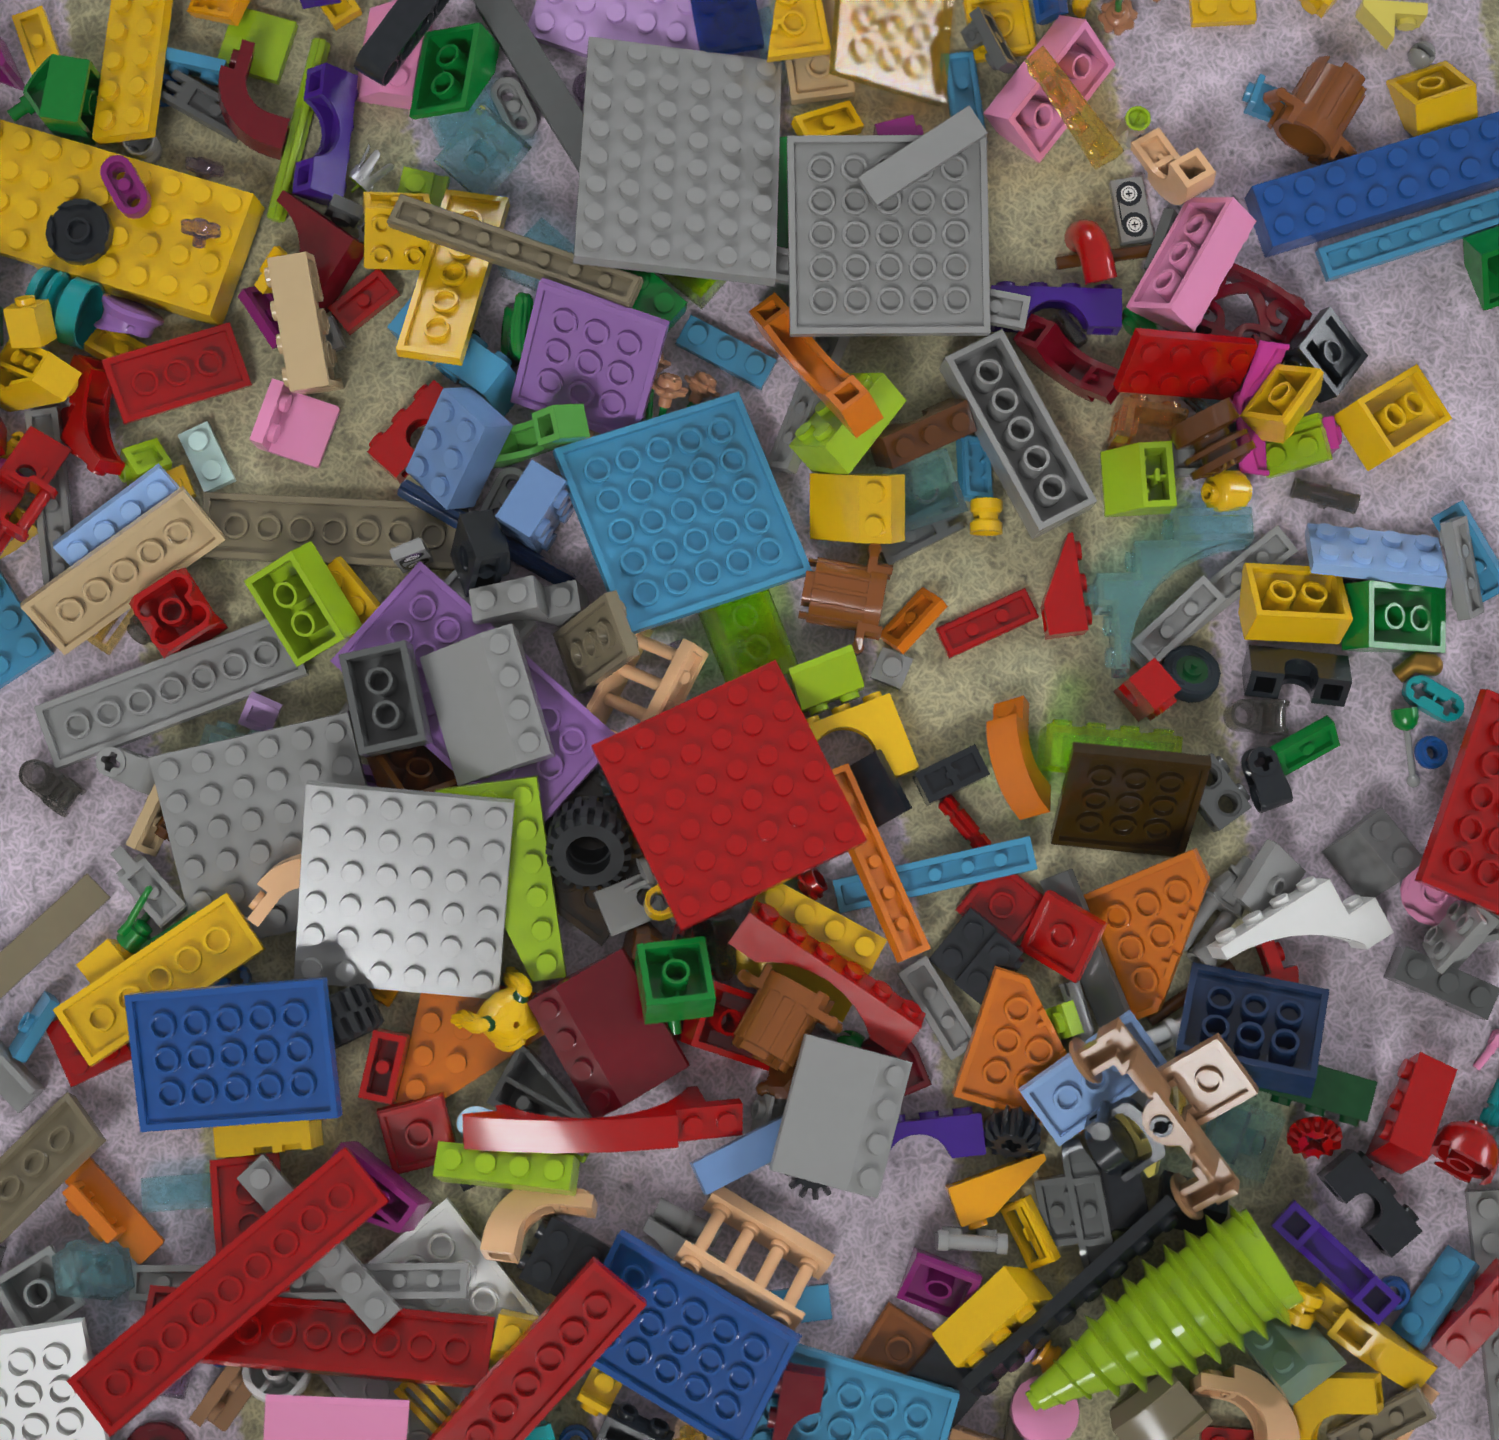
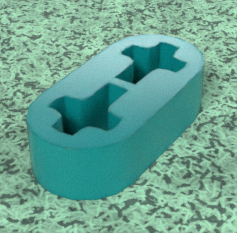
M1416 675L1406 680L1403 684L1402 696L1404 700L1411 706L1418 707V710L1437 721L1450 723L1462 716L1465 709L1462 698L1434 680L1423 675ZM1423 684L1422 691L1430 695V699L1426 696H1420L1416 699L1413 696L1415 691L1411 688V685ZM1436 699L1443 703L1451 700V707L1455 712L1444 715L1442 713L1444 707L1436 703Z

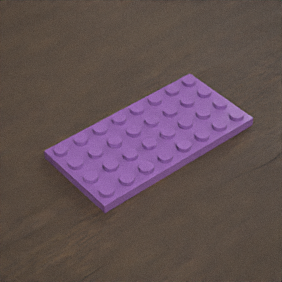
M419 561L331 659V662L341 670L339 654L402 640L413 644L433 743L424 746L453 771L420 657L476 634L495 629V627L491 623L476 625L473 622L471 605ZM525 654L556 757L472 782L468 785L538 775L544 822L546 824L557 809L563 805L599 764L591 749V745L615 733Z

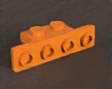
M91 1156L65 1181L68 1187L62 1194L68 1199L65 1202L67 1207L76 1216L82 1215L90 1224L88 1230L98 1241H105L109 1244L117 1240L137 1264L144 1263L165 1243V1239Z

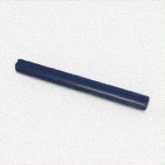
M405 479L398 488V497L455 529L459 514L466 513L460 509L446 510L425 489ZM505 535L509 547L510 560L552 584L576 580V575Z

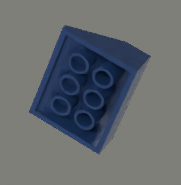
M1192 962L1174 1058L1219 1033L1259 1088L1311 1098L1317 1077L1330 989Z

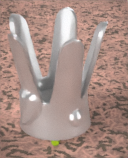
M1141 106L1130 108L1123 118L1124 121L1115 132L1116 136H1119L1128 130L1126 147L1131 148V142L1135 141L1140 133L1142 136L1148 133L1151 116L1149 111Z
M368 145L360 164H357L348 176L356 184L351 190L352 193L358 187L367 192L373 190V185L394 169L393 164H387L370 176L375 163L380 157L379 150H375L363 164L370 145Z

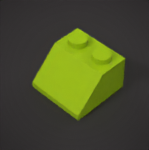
M852 644L788 668L787 678L802 712L809 711L810 716L827 711L829 709L828 704L840 699L841 704H845L860 697L858 692L862 691L865 687Z

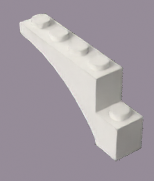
M1310 876L1296 884L1297 889L1290 894L1283 893L1269 901L1271 906L1263 911L1256 910L1244 916L1241 925L1236 928L1224 929L1216 934V940L1206 947L1212 958L1228 960L1246 949L1267 941L1289 936L1322 935L1346 941L1351 948L1368 950L1394 933L1375 897H1363L1360 894H1356L1342 902L1330 879Z

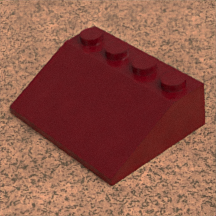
M624 947L538 991L527 1002L592 1118L603 1117L625 1106L690 1066L666 1022L645 1025L636 969Z

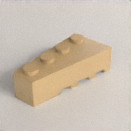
M305 251L267 258L268 267L264 269L267 286L269 288L272 287L274 301L270 302V310L274 321H278L280 334H276V344L279 353L284 355L285 367H282L284 385L289 387L290 392L302 395L344 389L342 378L335 379L333 371L335 363L338 362L336 350L332 348L331 343L326 340L325 336L329 334L331 329L329 319L324 308L319 309L318 302H323L324 297L314 255Z

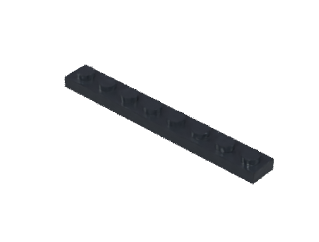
M1167 1194L962 1379L961 1382L968 1391L978 1398L992 1393L1000 1384L998 1380L1008 1371L1011 1373L1019 1369L1025 1362L1024 1357L1034 1348L1039 1349L1050 1340V1333L1059 1325L1064 1326L1071 1322L1077 1314L1076 1310L1082 1304L1095 1300L1103 1291L1102 1286L1111 1278L1117 1279L1123 1275L1128 1269V1263L1134 1257L1147 1253L1153 1247L1154 1239L1162 1232L1167 1233L1175 1228L1183 1212Z

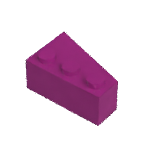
M358 1141L341 1142L330 1159L344 1147H348L390 1200L389 1203L366 1222L397 1233L414 1231L433 1202Z

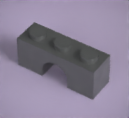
M1407 946L1395 948L1383 977L1412 991L1437 998L1445 1002L1446 1006L1475 1019L1488 1020L1499 995V987L1452 966H1449L1443 974H1440L1435 970L1427 955Z

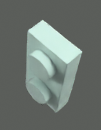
M208 421L178 434L204 492H214L236 482L235 476Z

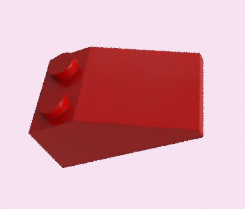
M713 980L716 995L713 1016L681 1020L682 1033L674 1035L675 1039L690 1046L769 1071L770 1066L753 1058L752 1053L742 1048L738 1049L731 1044L735 1037L734 1032L755 994Z

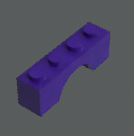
M323 63L307 69L304 101L315 112L321 126L322 136L317 153L312 158L296 162L292 194L321 205H328L334 193L343 197L346 192L347 184L345 180L347 164L350 160L349 147L351 133L354 128L353 114L358 96V75L329 63Z
M1001 281L990 287L991 289L1031 296L1027 319L1031 314L1040 310L1053 308L1066 311L1076 318L1085 335H1118L1122 327V289L1113 288V285L1097 284L1094 288H1082L1077 283H1065L1061 287H1048V284L1044 282H1033L1028 286H1016L1014 282ZM990 325L991 332L1003 329L1004 332L1018 333V330Z
M972 1106L952 1108V1115L939 1116V1110L918 1112L919 1118L908 1120L905 1119V1114H899L891 1149L903 1138L920 1134L940 1141L951 1158L986 1155L982 1114L980 1112H973Z
M1294 1199L1270 1223L1278 1233L1323 1272L1378 1326L1402 1301L1389 1286Z

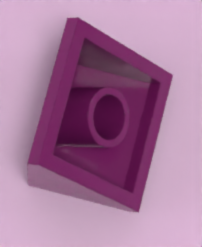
M914 1247L896 1298L949 1318L976 1293L981 1284L982 1275L974 1269Z

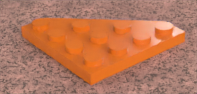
M1197 848L1084 894L1090 912L1108 923L1101 939L1130 1010L1137 1020L1157 1013L1162 1009L1209 885L1210 877Z
M994 966L952 1091L953 1096L991 1108L1004 1110L1006 1105H1008L1012 1109H1017L1021 1106L1024 1112L1033 1111L1018 1088L1061 1059L1067 1052L1027 975ZM1033 1111L1034 1117L1037 1118V1119H1039V1118L1037 1117V1115L1035 1114V1112ZM1083 1129L1082 1131H1080L1078 1134H1079V1135H1082L1083 1132H1084V1129Z
M500 985V990L507 988L506 986ZM531 992L528 1001L536 994L535 992ZM427 993L420 994L396 1103L416 1100L444 1092L445 1099H447L513 1056L515 1051L504 1052L497 1049L495 1044L484 1033H470L465 1028L459 1029L450 1021L452 1015L462 1009L476 1014L487 999ZM515 1022L513 1026L517 1027L518 1022ZM541 1026L540 1031L526 1039L524 1045L528 1046L545 1035Z

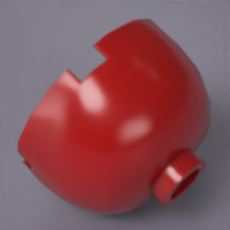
M1469 1120L1468 1122L1454 1121L1438 1129L1429 1157L1433 1154L1443 1162H1434V1164L1455 1178L1470 1183L1472 1177L1482 1179L1479 1185L1491 1183L1499 1165V1146L1495 1138L1488 1132V1128L1484 1124L1476 1120Z

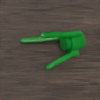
M149 885L139 897L125 923L117 930L119 934L116 936V939L123 948L136 954L197 913V911L151 938L150 934L153 930L147 923L151 918L149 914L145 912L141 918H137L152 891V886Z

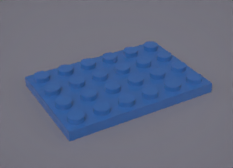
M327 977L138 992L124 995L140 1132L339 1118L343 1115Z
M622 1229L617 1234L603 1265L645 1298L647 1305L592 1366L714 1440H751L802 1335L701 1275L694 1273L689 1268L681 1266L679 1262Z

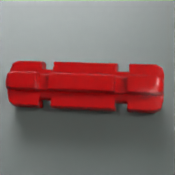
M949 795L939 803V809L945 816L949 815L951 818L949 821L965 840L968 839L971 842L969 845L973 849L991 845L990 839L985 833L981 834L979 832L980 827L965 809L961 810L959 808L960 803L954 796Z

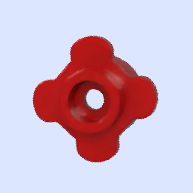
M816 868L797 876L799 879L797 883L801 892L814 901L822 898L823 892L828 889L826 880Z

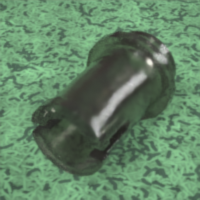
M1065 308L1059 310V317L1064 324L1055 314L1049 320L1058 325L1065 337L1078 349L1081 348L1088 341L1087 331L1079 328Z

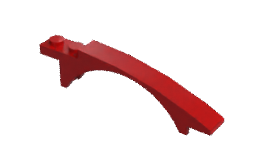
M690 1086L675 1098L658 1106L634 1113L609 1117H554L522 1111L506 1104L495 1105V1111L462 1114L463 1147L470 1150L527 1153H606L679 1148V1142L742 1136L743 1103L740 1098L706 1101L697 1086Z

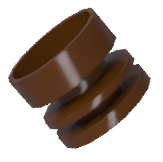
M1230 397L1198 412L1167 431L1176 450L1193 447L1195 453L1183 462L1185 467L1200 460L1202 467L1190 473L1193 481L1200 478L1213 477L1242 462L1250 451L1257 448L1253 440L1238 446L1236 440L1249 433L1247 428L1231 433L1229 426L1240 415Z

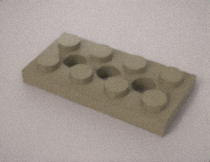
M617 590L601 595L553 634L575 696L588 692L640 655L637 637L630 629L626 618V607L619 599Z

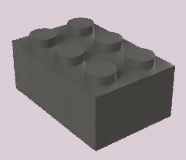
M402 640L339 654L360 756L368 758L433 743L413 644Z

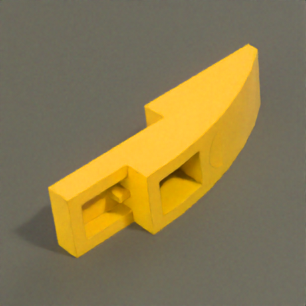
M1323 1279L1315 1287L1325 1296V1301L1321 1308L1316 1309L1313 1313L1315 1320L1328 1330L1327 1335L1382 1375L1406 1389L1417 1383L1421 1388L1438 1368L1435 1363L1382 1322L1378 1326L1360 1308Z

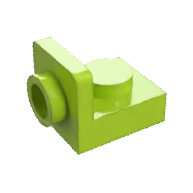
M154 438L121 449L119 457L126 465L121 476L118 475V477L129 486L158 463L165 471H168L172 468L173 462L159 440Z
M1073 1000L1045 1009L1060 1040L1084 1033Z

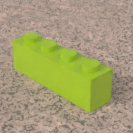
M438 1141L433 1176L441 1182L576 1196L580 1161L574 1155L464 1149L461 1143Z

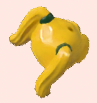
M510 966L506 967L502 978L507 988L492 994L482 1004L476 1014L462 1009L453 1014L450 1020L459 1029L465 1028L474 1034L484 1033L495 1044L497 1049L504 1052L518 1050L526 1043V1039L540 1031V1025L527 1004L532 992L530 980L524 974L519 973L515 967ZM515 1022H518L517 1027L513 1026Z

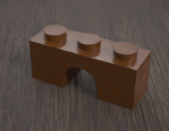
M948 398L922 410L923 417L907 423L888 425L870 447L875 465L877 467L895 469L976 432L977 429L968 401Z

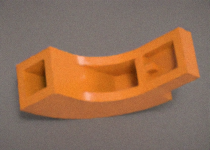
M1024 695L994 704L993 720L986 722L987 744L995 777L1008 805L1019 820L1048 813L1051 808V785L1039 770L1030 746V703Z

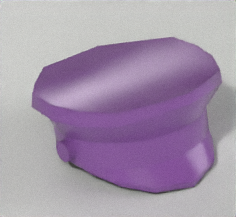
M103 294L104 312L102 318L94 323V327L110 332L151 338L154 329L162 326L164 320L161 315L141 303L111 294Z

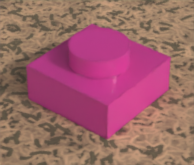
M1334 416L1323 417V427L1326 429L1331 454H1333L1342 443L1341 428L1339 425H1335Z

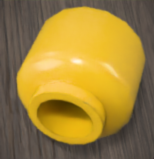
M1225 470L1205 479L1201 488V497L1206 507L1212 513H1237L1244 510L1251 500L1252 485L1241 471Z

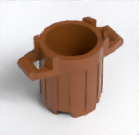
M1319 56L1307 67L1292 94L1288 93L1285 88L1280 87L1267 91L1263 95V101L1274 112L1267 127L1270 130L1273 127L1277 137L1284 144L1309 157L1307 161L1313 165H1321L1322 161L1327 157L1332 162L1357 154L1356 149L1342 135L1363 102L1367 88L1362 86L1366 80L1365 77L1355 67L1347 62H1344L1342 67L1327 63L1330 56Z
M871 543L869 545L867 566L818 557V559L809 558L808 560L810 566L816 567L815 572L806 571L800 606H806L809 609L808 612L799 611L798 618L805 619L807 623L855 631L852 643L855 656H859L863 652L864 638L879 640L883 627L879 626L886 583L887 579L890 580L893 565L878 563V557L882 551L880 544Z
M768 963L765 964L759 977L746 969H742L738 973L739 981L746 987L754 988L758 991L734 1032L735 1037L731 1044L738 1049L742 1048L752 1053L753 1058L777 1071L780 1070L787 1074L789 1068H793L799 1056L804 1034L811 1035L817 1023L827 1027L834 1034L842 1032L843 1024L835 1016L828 1015L835 1002L830 1000L831 997L821 991H818L817 994L803 985L778 973Z

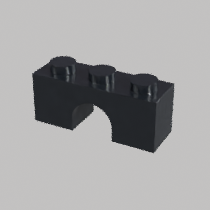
M1248 645L1242 666L1244 696L1278 699L1282 685L1295 684L1303 687L1309 693L1311 703L1344 707L1352 685L1349 658L1345 655Z
M1345 1149L1316 1175L1340 1202L1347 1204L1355 1196L1366 1193L1371 1197L1374 1203V1213L1372 1218L1361 1228L1384 1255L1392 1258L1422 1232L1421 1228L1416 1224L1419 1218L1407 1204L1401 1206L1393 1195L1397 1193L1396 1190L1384 1177L1378 1179L1371 1170L1374 1164L1361 1150L1356 1152L1355 1150Z

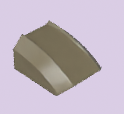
M1158 1374L1147 1377V1393L1136 1387L1110 1410L1112 1430L1120 1440H1192L1213 1422L1208 1413L1174 1374L1173 1385L1167 1383Z

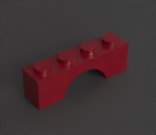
M789 1362L774 1392L779 1394L777 1407L770 1406L767 1427L773 1428L771 1440H787L791 1429L799 1420L808 1415L820 1413L826 1378L825 1368Z

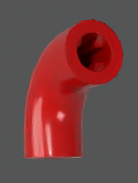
M1081 219L1072 223L1064 234L1065 243L1072 252L1078 253L1085 284L1116 278L1117 272L1111 246L1103 229L1098 223L1087 219Z

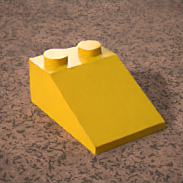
M1418 364L1333 415L1336 423L1340 426L1341 431L1367 471H1370L1452 419Z
M809 473L810 539L874 544H893L905 541V474Z

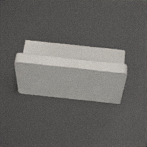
M0 1040V1095L17 1113H21L46 1088L22 1062L13 1058L9 1049Z

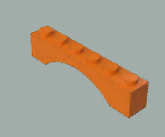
M775 292L749 311L765 340L855 438L884 418L870 392L853 374H848L841 369L818 345L813 337H790L789 307Z

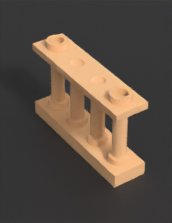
M651 629L636 633L640 655L600 682L586 708L605 725L613 709L641 720V722L685 702L709 654L694 642L684 638L676 649L650 638L653 633ZM643 650L671 661L663 678L635 667ZM629 679L656 691L648 708L620 697Z
M726 1187L712 1192L702 1208L711 1214L696 1243L692 1244L685 1240L674 1260L679 1262L681 1266L689 1268L694 1273L701 1275L778 1322L795 1330L806 1314L797 1309L796 1305L810 1277L812 1276L819 1280L831 1265L835 1254ZM723 1222L740 1232L724 1263L707 1253ZM752 1240L770 1251L754 1281L736 1271ZM781 1258L799 1269L784 1300L766 1289Z

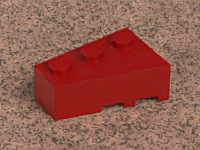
M1423 1052L1417 1053L1410 1059H1404L1397 1073L1399 1077L1398 1083L1389 1096L1387 1107L1365 1155L1370 1160L1399 1174H1403L1427 1161L1458 1069Z

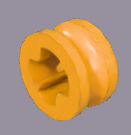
M1049 1340L1043 1347L1037 1350L1030 1363L1033 1366L1040 1365V1370L1044 1373L1054 1364L1053 1360L1057 1361L1062 1348L1058 1345L1052 1346L1051 1340Z

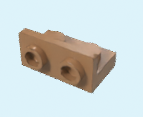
M226 1366L190 1416L189 1419L201 1427L209 1421L222 1431H226L252 1396L244 1384L242 1367Z

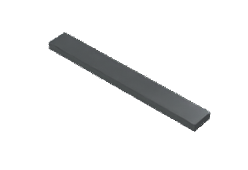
M1072 868L1040 881L1044 893L1051 889L1090 912ZM1100 938L1080 980L1099 1028L1130 1010L1105 946ZM1138 1090L1130 1096V1098L1137 1101L1144 1108L1148 1099L1145 1093Z

